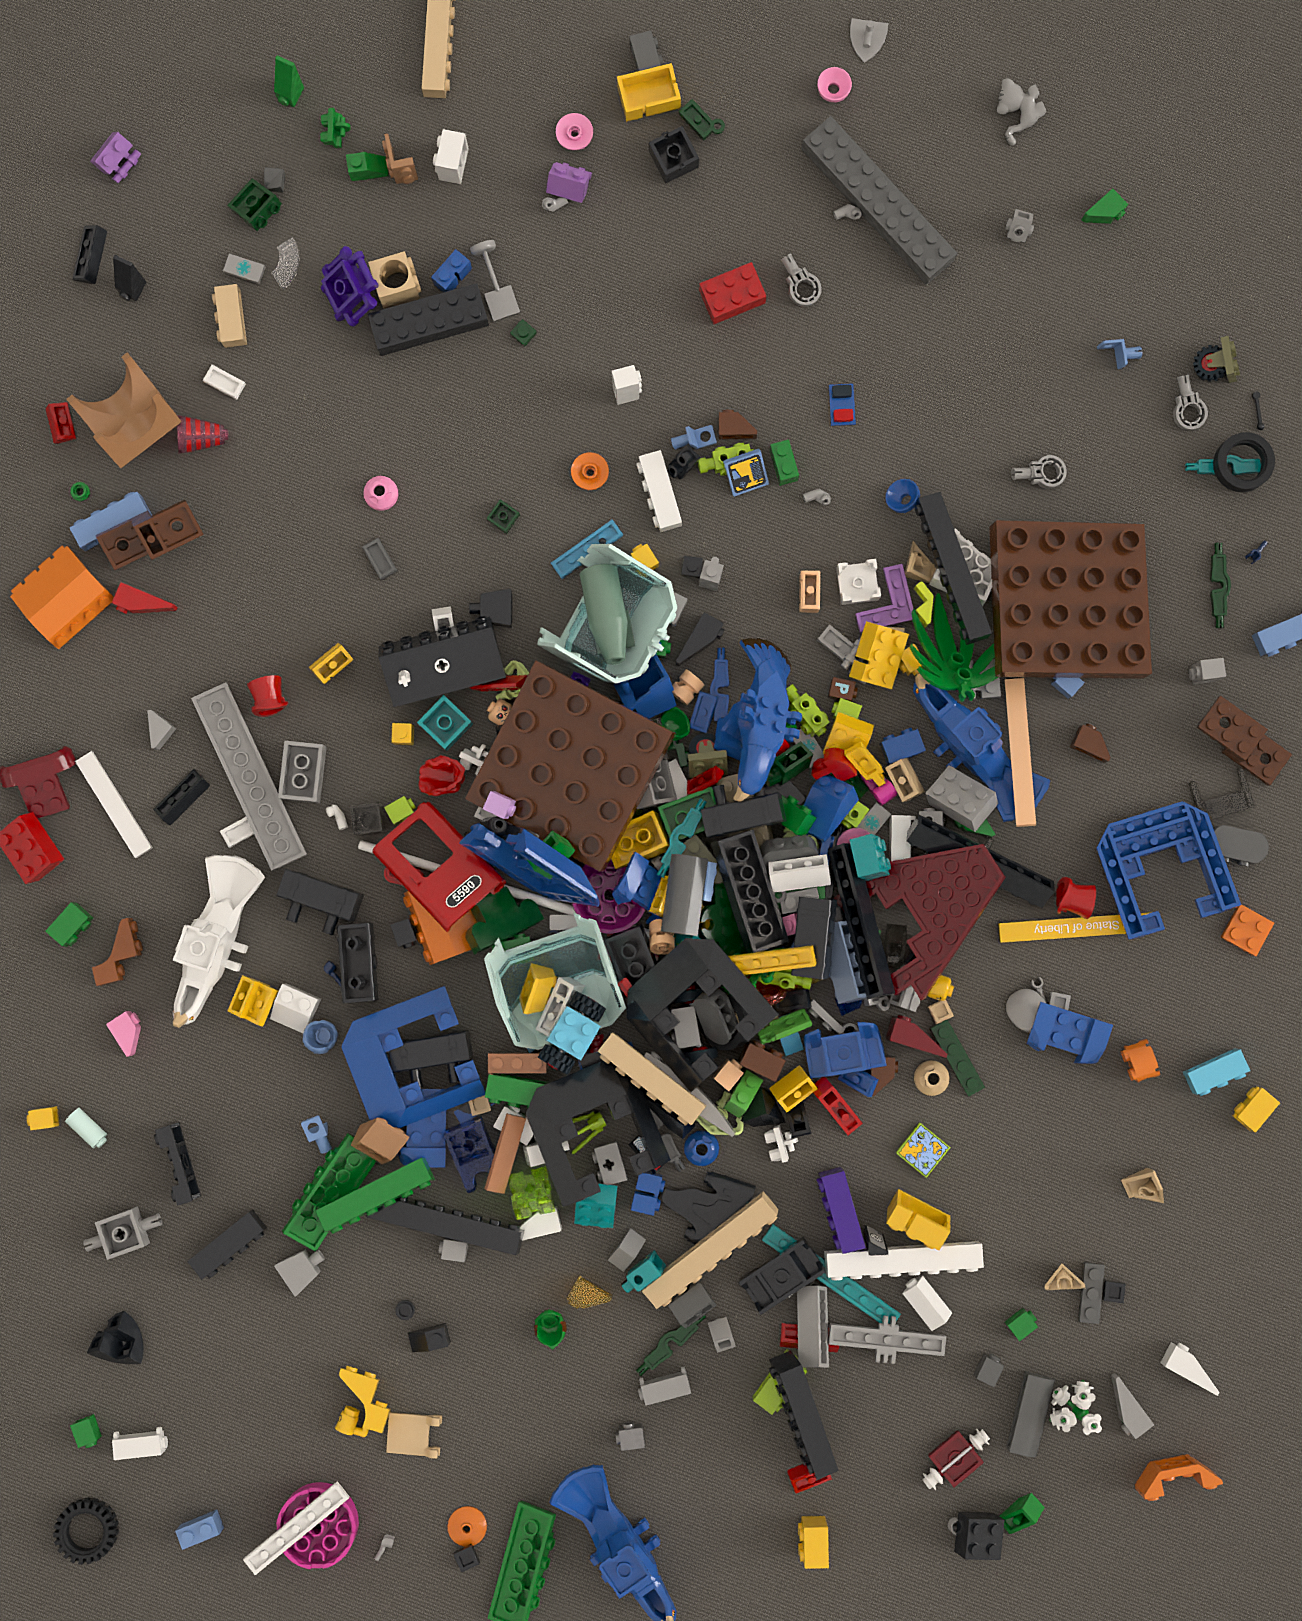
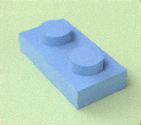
M708 862L702 901L711 902V897L714 893V879L717 874V863Z

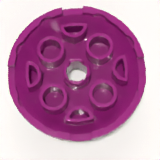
M612 859L605 871L602 872L587 864L582 868L598 895L599 906L572 903L576 914L585 919L596 920L600 932L606 934L619 933L631 928L640 920L645 912V909L633 900L618 905L615 899L611 901L605 899L604 893L606 891L613 892L627 868L625 866L615 869Z

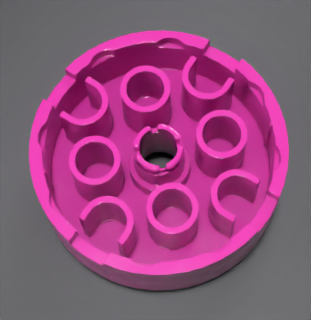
M316 1482L296 1490L288 1498L278 1515L277 1530L333 1484ZM350 1497L320 1522L321 1529L312 1528L284 1551V1555L294 1564L306 1569H324L338 1563L348 1553L358 1532V1512Z

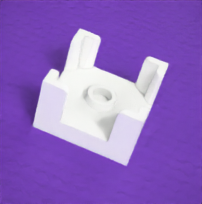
M876 559L852 565L838 563L836 571L841 605L878 601L880 599L881 591L877 584Z

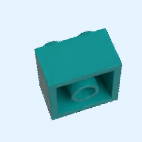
M444 695L417 722L446 751L473 725L472 721Z
M868 834L849 840L858 878L868 881L890 875L891 865L889 859L885 857L886 844L883 839L881 840V837Z
M598 1184L601 1192L576 1202L574 1224L613 1228L618 1186Z

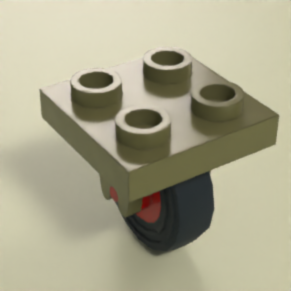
M703 733L691 740L688 754L690 779L714 766L724 771L723 776L728 775L726 750L718 751L714 749L715 735Z

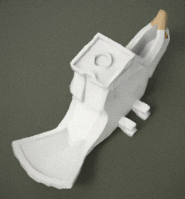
M213 855L205 858L210 898L200 917L194 919L191 926L184 925L182 935L175 949L176 953L173 957V961L183 964L182 977L174 1002L173 1026L180 1028L196 1020L213 990V986L222 977L225 968L237 972L241 969L242 964L228 960L232 949L241 953L247 952V945L235 942L240 917L245 903L265 879L261 870L241 857Z

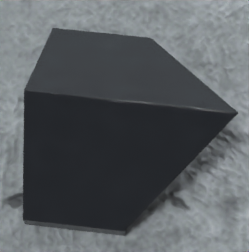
M759 1087L741 1119L742 1122L752 1127L786 1123L773 1094Z

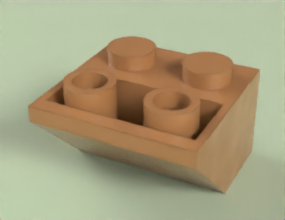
M377 1117L359 1126L351 1146L384 1164L392 1161L408 1141L409 1136L404 1134V1131L400 1128L389 1125L385 1119Z

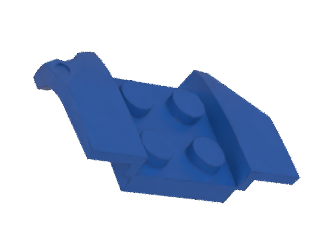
M637 852L633 853L625 873L613 890L612 895L618 905L633 900L649 911L662 877L657 875L658 871L648 865L649 861ZM652 913V915L646 920V924H649L653 920L663 918Z
M1040 1002L1027 1044L1036 1051H1044L1046 1045H1050L1078 1054L1074 1063L1094 1064L1099 1061L1106 1049L1113 1025Z
M857 1022L859 1031L822 1037L821 1030L817 1029L804 1036V1046L810 1079L887 1066L878 1026L874 1023Z
M421 1089L424 1097L444 1090ZM446 1110L406 1126V1135L409 1136V1139L406 1142V1146H403L398 1152L399 1160L403 1165H408L420 1158H425L429 1167L445 1168Z

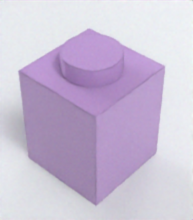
M490 791L483 810L500 818L508 819L509 816H513L516 810V806H514L516 801L496 791Z

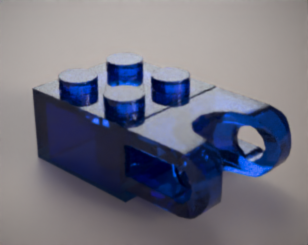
M482 1116L445 1129L444 1132L446 1143L467 1193L476 1191L475 1175L483 1171L489 1173L495 1154L494 1146ZM467 1140L473 1141V1146H470L469 1143L466 1144Z

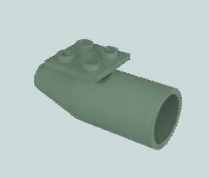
M597 564L585 568L579 574L589 628L595 639L598 655L602 654L606 664H619L625 661L626 648L635 646L629 610H625L617 567L613 564Z

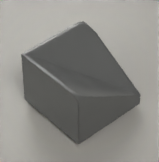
M265 167L264 187L269 191L284 192L286 175L284 170Z

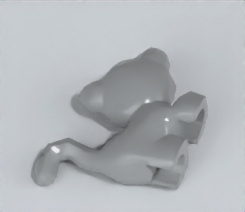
M1006 78L1002 80L997 113L1006 114L1008 112H1015L1018 109L1021 110L1020 123L1009 126L1005 133L1006 141L1011 146H1014L1016 139L1012 134L1032 127L1040 117L1044 116L1046 108L1042 101L1035 102V99L1040 95L1036 84L1029 87L1027 94H1025L1021 86Z

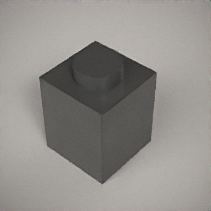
M983 1353L973 1375L976 1379L995 1387L1004 1368V1365L1000 1362L1001 1358L991 1353L989 1356Z

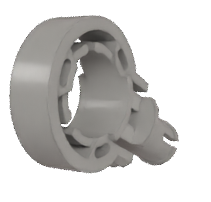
M788 254L787 257L785 256L781 259V262H783L789 273V277L786 278L789 284V297L798 306H811L821 295V283L816 276L808 273L805 267L800 269L792 254ZM807 282L811 284L812 289L817 287L816 297L814 296L816 290H814L812 296L808 298L802 297L801 300H798L800 297L797 293L798 284Z
M1189 375L1177 377L1180 395L1175 398L1177 405L1173 411L1175 423L1184 430H1194L1201 427L1208 416L1205 403L1199 399L1198 392L1194 393L1191 389ZM1188 405L1197 409L1198 416L1202 415V417H1198L1194 422L1181 421L1184 419L1183 410Z
M1047 455L1038 461H1031L1029 467L1012 468L1011 475L1014 474V476L1011 477L1012 480H1032L1031 484H1038L1045 489H1053L1065 480L1067 470L1064 462L1059 457ZM1054 462L1053 467L1056 469L1057 476L1055 479L1049 480L1044 475L1043 467Z

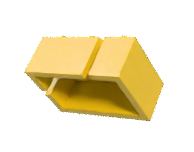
M672 63L617 77V87L626 122L643 118L644 113L647 117L681 108V97Z
M866 621L855 656L868 660V664L854 660L849 677L892 689L909 634Z
M900 1189L897 1190L887 1208L886 1224L895 1231H905L910 1239H917L923 1242L926 1247L930 1249L935 1248L940 1251L950 1233V1215Z

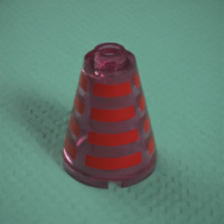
M177 415L182 421L177 425L178 454L224 445L225 440H228V429H224V425Z

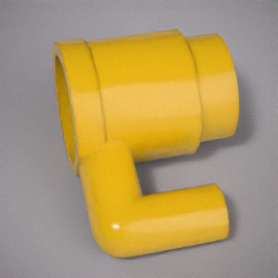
M346 1405L335 1429L346 1435L354 1434L360 1437H366L369 1429L363 1428V1426L362 1428L356 1427L360 1410Z

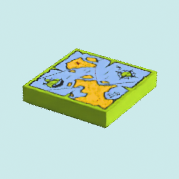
M919 1122L895 1153L927 1178L951 1147Z

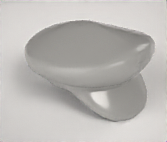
M1020 989L1008 998L1006 1012L1016 1027L1030 1033L1040 1002H1046L1036 991Z

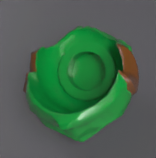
M546 1309L534 1320V1332L537 1340L551 1349L557 1347L567 1331L566 1322L563 1321L562 1315L557 1311Z

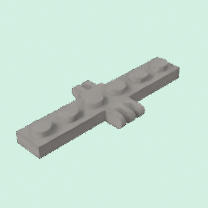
M883 1315V1321L878 1324V1328L830 1323L828 1344L875 1349V1362L879 1363L880 1355H882V1363H887L888 1356H890V1364H895L896 1351L944 1356L946 1336L899 1330V1325H896L895 1316H891L890 1324H888V1316Z

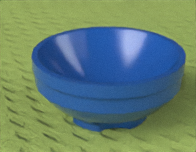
M910 479L897 480L889 486L886 492V503L893 511L906 513L916 505L918 498H920V491L916 483ZM911 496L910 502L902 504L903 497Z
M703 1130L695 1131L687 1137L684 1143V1153L692 1164L706 1166L717 1158L719 1143L713 1134ZM705 1144L708 1148L707 1153L699 1155L696 1152L697 1145Z

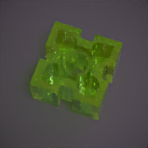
M546 1166L532 1169L529 1175H524L523 1171L510 1174L509 1186L512 1193V1206L517 1220L532 1217V1212L539 1211L540 1215L555 1212L550 1176Z

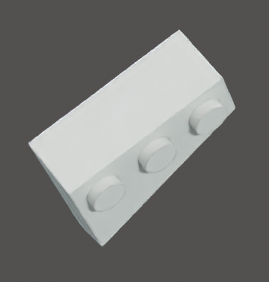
M955 528L957 539L983 606L992 589L991 559L978 551L973 546V543L961 536L960 532ZM936 569L929 585L947 593L946 588L940 582V571Z

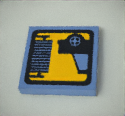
M760 449L723 461L733 496L769 484Z

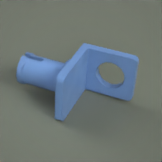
M1124 339L1106 340L1097 346V349L1114 348L1117 369L1125 367L1128 364L1127 359H1140L1142 357V352H1138L1142 348L1140 346L1125 348Z
M712 425L696 430L688 426L686 427L687 434L671 438L675 450L684 447L688 443L695 449H700L717 442ZM705 431L711 434L710 440L707 442L701 440V434Z
M318 1115L301 1122L308 1141L315 1140L320 1153H326L332 1149L326 1137L328 1134L327 1122L322 1123ZM310 1123L318 1124V1126H315L308 1130V1125Z

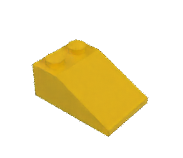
M652 810L630 821L611 858L615 869L628 866L634 852H637L645 859H650L667 851L670 846L669 838L659 814Z

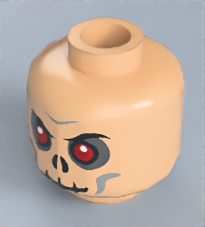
M498 699L496 702L492 701L487 708L489 720L497 725H503L513 705L503 699Z

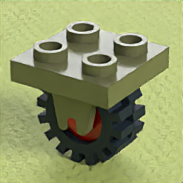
M1229 336L1221 337V348L1217 345L1215 347L1208 345L1207 348L1204 346L1201 351L1197 352V356L1194 357L1193 366L1198 377H1201L1204 381L1211 382V380H1214L1216 382L1219 378L1222 379L1224 374H1227L1229 383L1237 382L1236 376L1240 375L1237 359L1234 360L1233 358L1237 357L1234 341H1230Z

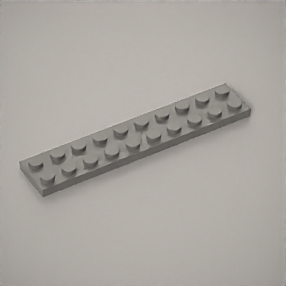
M227 682L191 698L271 871L306 856V850L282 799L278 798V790Z

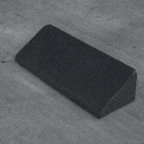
M98 225L84 226L72 280L89 284L96 283L107 230Z
M193 769L153 810L165 823L172 825L210 787V784Z

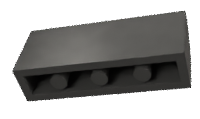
M681 854L671 855L661 926L662 932L698 936L708 859Z
M1029 1371L1024 1372L1006 1446L1009 1452L1027 1457H1037L1055 1378Z

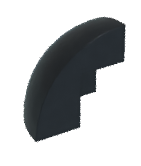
M119 1312L108 1320L107 1328L103 1332L98 1331L87 1353L114 1363L141 1364L144 1350L141 1331L135 1320L127 1312Z

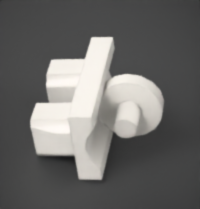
M482 744L480 748L473 746L471 750L465 748L461 751L459 755L461 758L460 764L464 766L465 770H469L473 763L478 766L475 773L476 775L478 774L488 755V752L485 751L486 745Z
M780 1125L774 1126L772 1130L765 1132L764 1136L767 1144L777 1141L778 1148L769 1150L771 1161L782 1160L783 1163L789 1159L786 1145H788L789 1152L794 1151L793 1143L798 1142V1138H792L790 1131L784 1133L786 1138L784 1140Z

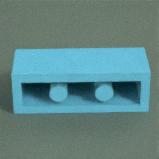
M1235 1048L1183 1071V1074L1192 1093L1203 1096L1210 1093V1089L1217 1086V1088L1226 1086L1228 1081L1233 1078L1238 1080L1245 1077V1073L1249 1072L1250 1069L1241 1049Z

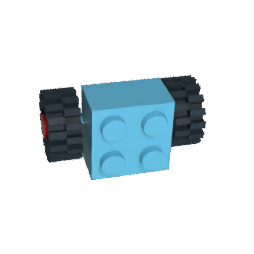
M578 991L575 992L568 1004L570 1007H564L545 1039L559 1049L556 1050L545 1044L537 1057L547 1063V1065L566 1075L569 1074L576 1061L566 1056L565 1052L578 1060H582L601 1027L592 1020L599 1022L606 1010L601 1004Z

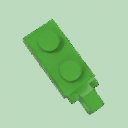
M801 1009L771 1021L765 1029L757 1033L761 1044L776 1041L811 1027L812 1022L805 1009Z

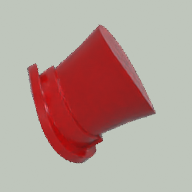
M264 676L247 684L255 702V706L251 708L254 715L269 717L277 714L288 705V701L285 702V698L282 697L281 676Z
M1061 878L1056 888L1057 913L1061 914V911H1070L1084 919H1089L1095 906L1096 886L1074 884L1071 878Z

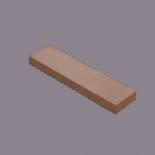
M506 1113L484 1188L487 1191L505 1193L525 1125V1117Z

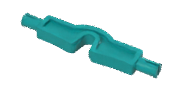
M1227 455V464L1231 465L1233 475L1257 474L1260 472V459H1241L1235 455ZM1200 459L1197 463L1185 464V471L1197 470V474L1215 475L1213 459Z
M699 799L695 808L690 809L683 823L673 830L669 840L670 846L661 860L662 866L657 875H661L664 878L670 868L671 855L682 854L686 849V845L680 842L678 837L679 835H685L689 838L693 837L697 825L702 818L701 809L707 803L703 799Z

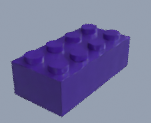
M838 1167L818 1173L819 1178L816 1180L821 1193L824 1192L825 1197H822L824 1209H826V1212L829 1211L830 1214L827 1220L829 1227L835 1232L832 1238L836 1249H840L842 1254L864 1249V1240L844 1170Z

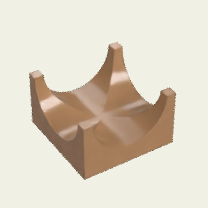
M128 353L122 356L126 366L125 380L114 395L99 402L81 401L74 395L67 398L69 404L95 434L93 437L120 468L124 467L182 422Z

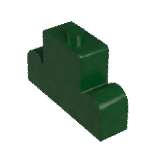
M505 886L496 894L492 895L489 893L470 909L477 922L467 930L465 937L475 955L494 946L498 938L502 942L539 924L544 920V917L537 904L531 899H525L517 905L508 887Z

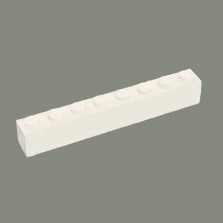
M979 1241L944 1243L940 1251L935 1248L930 1249L925 1245L887 1247L888 1255L870 1256L867 1248L842 1254L840 1250L824 1251L825 1274L828 1278L831 1277V1280H842L845 1276H850L851 1279H861L862 1275H870V1278L882 1277L881 1274L897 1277L901 1276V1273L907 1272L908 1275H920V1272L928 1271V1274H939V1270L957 1273L959 1269H966L968 1272L978 1271V1268H984L982 1243Z

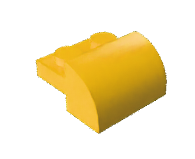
M242 975L227 1011L263 1027L278 990L261 981Z

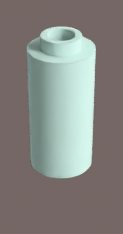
M77 1108L65 1120L92 1148L96 1146L100 1148L107 1141L105 1138L107 1133L80 1108Z

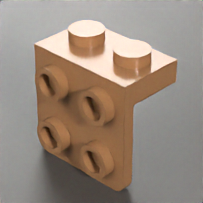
M384 134L385 140L382 143L387 157L386 163L390 177L395 178L396 184H409L414 182V180H418L413 158L395 161L389 134Z

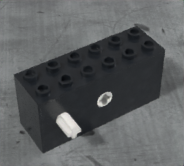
M480 616L475 618V621H461L456 626L439 627L438 631H423L415 637L404 636L400 638V641L383 642L379 646L378 658L393 707L506 678L504 663L491 618Z

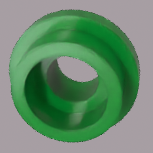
M77 482L72 485L70 493L75 500L84 501L89 497L90 489L85 483ZM80 489L84 491L82 495H78Z

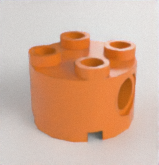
M1147 1039L1140 1040L1133 1045H1125L1123 1047L1124 1050L1120 1051L1123 1061H1128L1130 1069L1127 1072L1131 1081L1135 1080L1137 1083L1146 1078L1160 1076V1071H1155L1159 1067L1151 1046L1146 1047V1044H1148Z

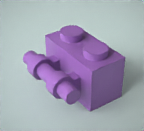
M112 132L90 162L104 174L110 175L112 171L116 172L112 179L119 183L122 178H126L129 169L137 164V159L141 153L135 149L132 154H129L128 151L133 145L119 132ZM124 157L126 162L120 168L118 164Z
M556 162L553 164L548 175L546 193L582 203L587 193L588 182L591 179L592 173L585 171V168L579 167L578 169L569 166L568 163L563 162L561 164Z

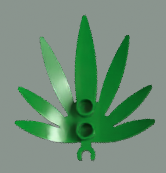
M939 593L935 596L933 613L934 634L938 651L925 631L915 609L912 610L913 624L918 639L934 665L912 643L909 648L923 667L919 666L917 668L918 672L928 683L943 690H958V698L963 702L966 696H968L970 701L974 699L975 693L972 690L973 688L984 686L998 678L995 677V666L980 674L995 657L994 643L979 657L972 668H969L974 643L966 645L965 640L960 638L959 652H957Z

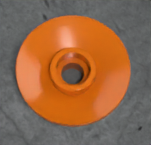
M592 452L581 454L572 464V479L582 489H598L608 479V464L599 454ZM588 470L594 472L592 476H588L586 473Z
M460 1507L449 1518V1536L460 1546L466 1547L470 1544L474 1546L486 1534L487 1522L485 1516L475 1507ZM466 1525L470 1527L468 1532L463 1530V1527Z

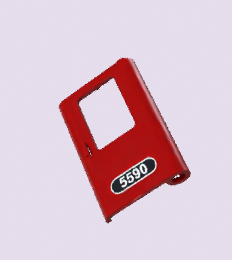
M423 802L413 814L375 845L372 853L441 927L448 932L454 923L489 893L493 895L499 892L506 884V881L487 861L459 844L464 837L432 803ZM418 820H422L453 852V855L428 877H423L393 845V841Z

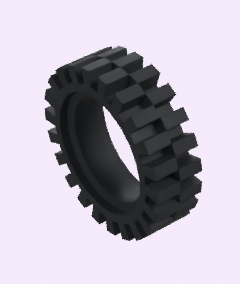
M90 1497L84 1500L79 1499L71 1503L58 1516L57 1522L54 1525L56 1531L53 1533V1537L57 1538L54 1541L55 1546H60L58 1552L61 1553L63 1551L65 1559L70 1557V1562L75 1563L79 1561V1565H83L85 1562L91 1564L93 1561H99L111 1550L117 1540L116 1536L119 1533V1529L116 1527L119 1523L118 1520L115 1521L114 1519L116 1517L115 1512L113 1514L110 1512L112 1509L110 1505L108 1507L104 1506L106 1502L101 1501L99 1503L97 1498L90 1500ZM79 1514H92L100 1520L103 1526V1538L99 1545L93 1548H81L72 1541L69 1534V1526L71 1520Z

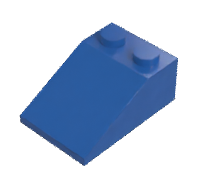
M829 774L819 778L814 783L804 805L812 810L811 814L817 817L807 834L826 842L859 801L854 786Z

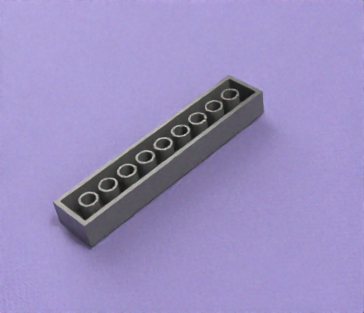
M832 116L827 118L803 139L801 150L847 200L861 210L862 216L926 285L954 262L958 253Z

